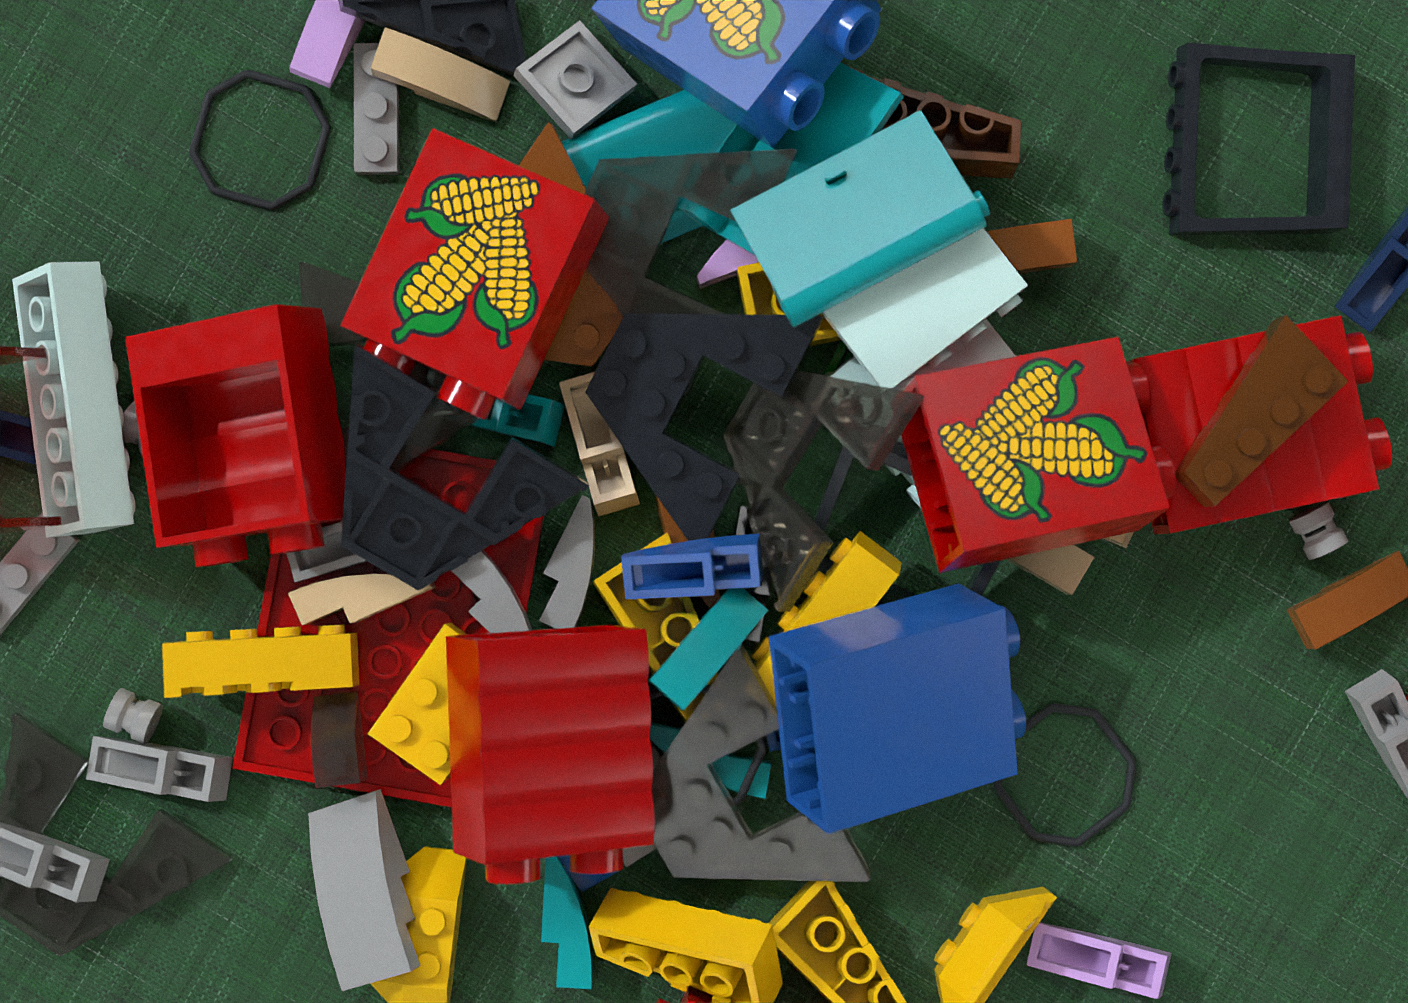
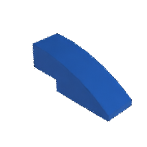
M760 534L733 535L678 542L622 554L621 556L626 600L714 595L716 589L760 587L763 578Z

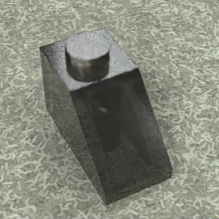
M358 691L313 697L311 752L316 788L361 783L368 778Z

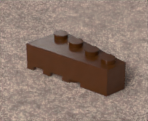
M855 69V70H857V71H859V72H861V73H864V71H862V70ZM871 77L901 92L904 96L881 131L921 110L961 175L1013 178L1019 164L1021 120L970 104L965 106L944 100L942 95L927 91V94L902 87V83L884 78L883 81Z
M1287 315L1279 317L1270 323L1257 348L1250 354L1239 376L1225 393L1210 421L1203 427L1175 471V477L1203 507L1216 506L1348 382Z

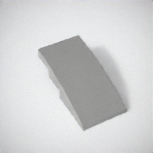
M381 789L308 813L311 860L317 901L328 949L341 991L411 972L420 967L406 923L412 921L415 917L401 880V876L410 871Z

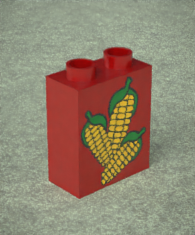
M432 128L340 326L366 339L365 349L411 375L416 363L445 375L446 378L436 398L483 420L487 419L495 399L521 410L610 217L594 198Z
M1119 337L917 375L894 401V411L939 573L1135 532L1170 508L1167 499L1174 495L1176 488L1174 466L1168 452L1163 447H1151L1142 415L1147 413L1150 405L1148 380L1138 363L1126 364Z

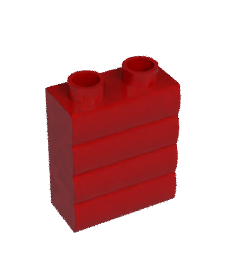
M275 304L125 337L156 548L192 545L195 566L206 567L249 560L246 537L268 533L271 555L325 547L321 523L343 520L346 468L343 434L337 415L336 387L329 362L328 334L321 308Z
M1341 315L1297 324L1296 326L1348 382L1216 506L1203 507L1176 478L1174 495L1167 499L1170 508L1151 521L1154 535L1194 529L1378 490L1379 485L1376 471L1390 468L1392 449L1383 421L1379 417L1365 420L1363 417L1357 385L1370 383L1373 377L1372 356L1364 335L1361 332L1345 334ZM1265 331L1135 358L1126 362V364L1138 363L1145 372L1150 389V405L1147 413L1142 415L1151 447H1163L1168 452L1175 471L1203 427L1210 421L1225 393L1239 376L1250 354L1255 351L1264 337Z
M597 625L446 636L453 853L484 864L486 867V881L489 883L520 884L541 879L540 858L569 855L571 872L581 874L611 873L624 868L623 848L653 845L655 818L651 792L653 762L649 737L651 706L648 688L649 650L646 629L619 625Z

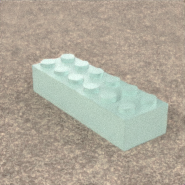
M50 262L12 279L46 538L96 533L134 524L133 514L135 512V499L129 489L127 474L130 459L127 450L124 448L122 436L124 414L121 406L118 404L116 391L118 369L112 360L110 345L112 325L106 315L104 300L107 285L104 276L101 274L100 262Z

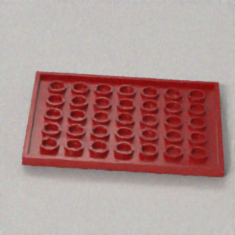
M342 433V434H343V441H344V449H345V468H346V464H347V449H348V435H349V434H344V433ZM404 444L390 468L465 512L497 460ZM545 515L523 525L522 529L499 543L492 544L483 549L510 582L526 613L529 607ZM343 520L321 523L322 528L342 522ZM287 554L271 555L257 637L274 636V628L301 627V635L318 634V626L345 625V633L357 632L359 685L345 688L290 690L289 688L272 692H246L232 768L368 793L381 789L382 795L452 807L451 775L442 785L438 784L368 735V733L444 624L452 623L466 634L490 633L469 613L480 598L449 570L434 581L436 588L357 623H349L343 609L314 623L302 625L288 595L289 592L316 582L343 576L389 573L370 562L294 582Z

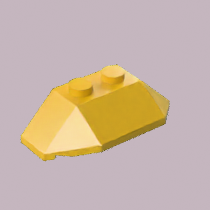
M424 846L406 861L410 872L401 876L415 919L406 923L420 967L411 972L370 983L387 1003H450L467 858L453 853V849Z
M1037 887L983 897L978 905L972 903L959 921V925L963 927L954 941L947 939L934 958V961L938 963L934 971L940 1003H985L1057 897L1045 887Z

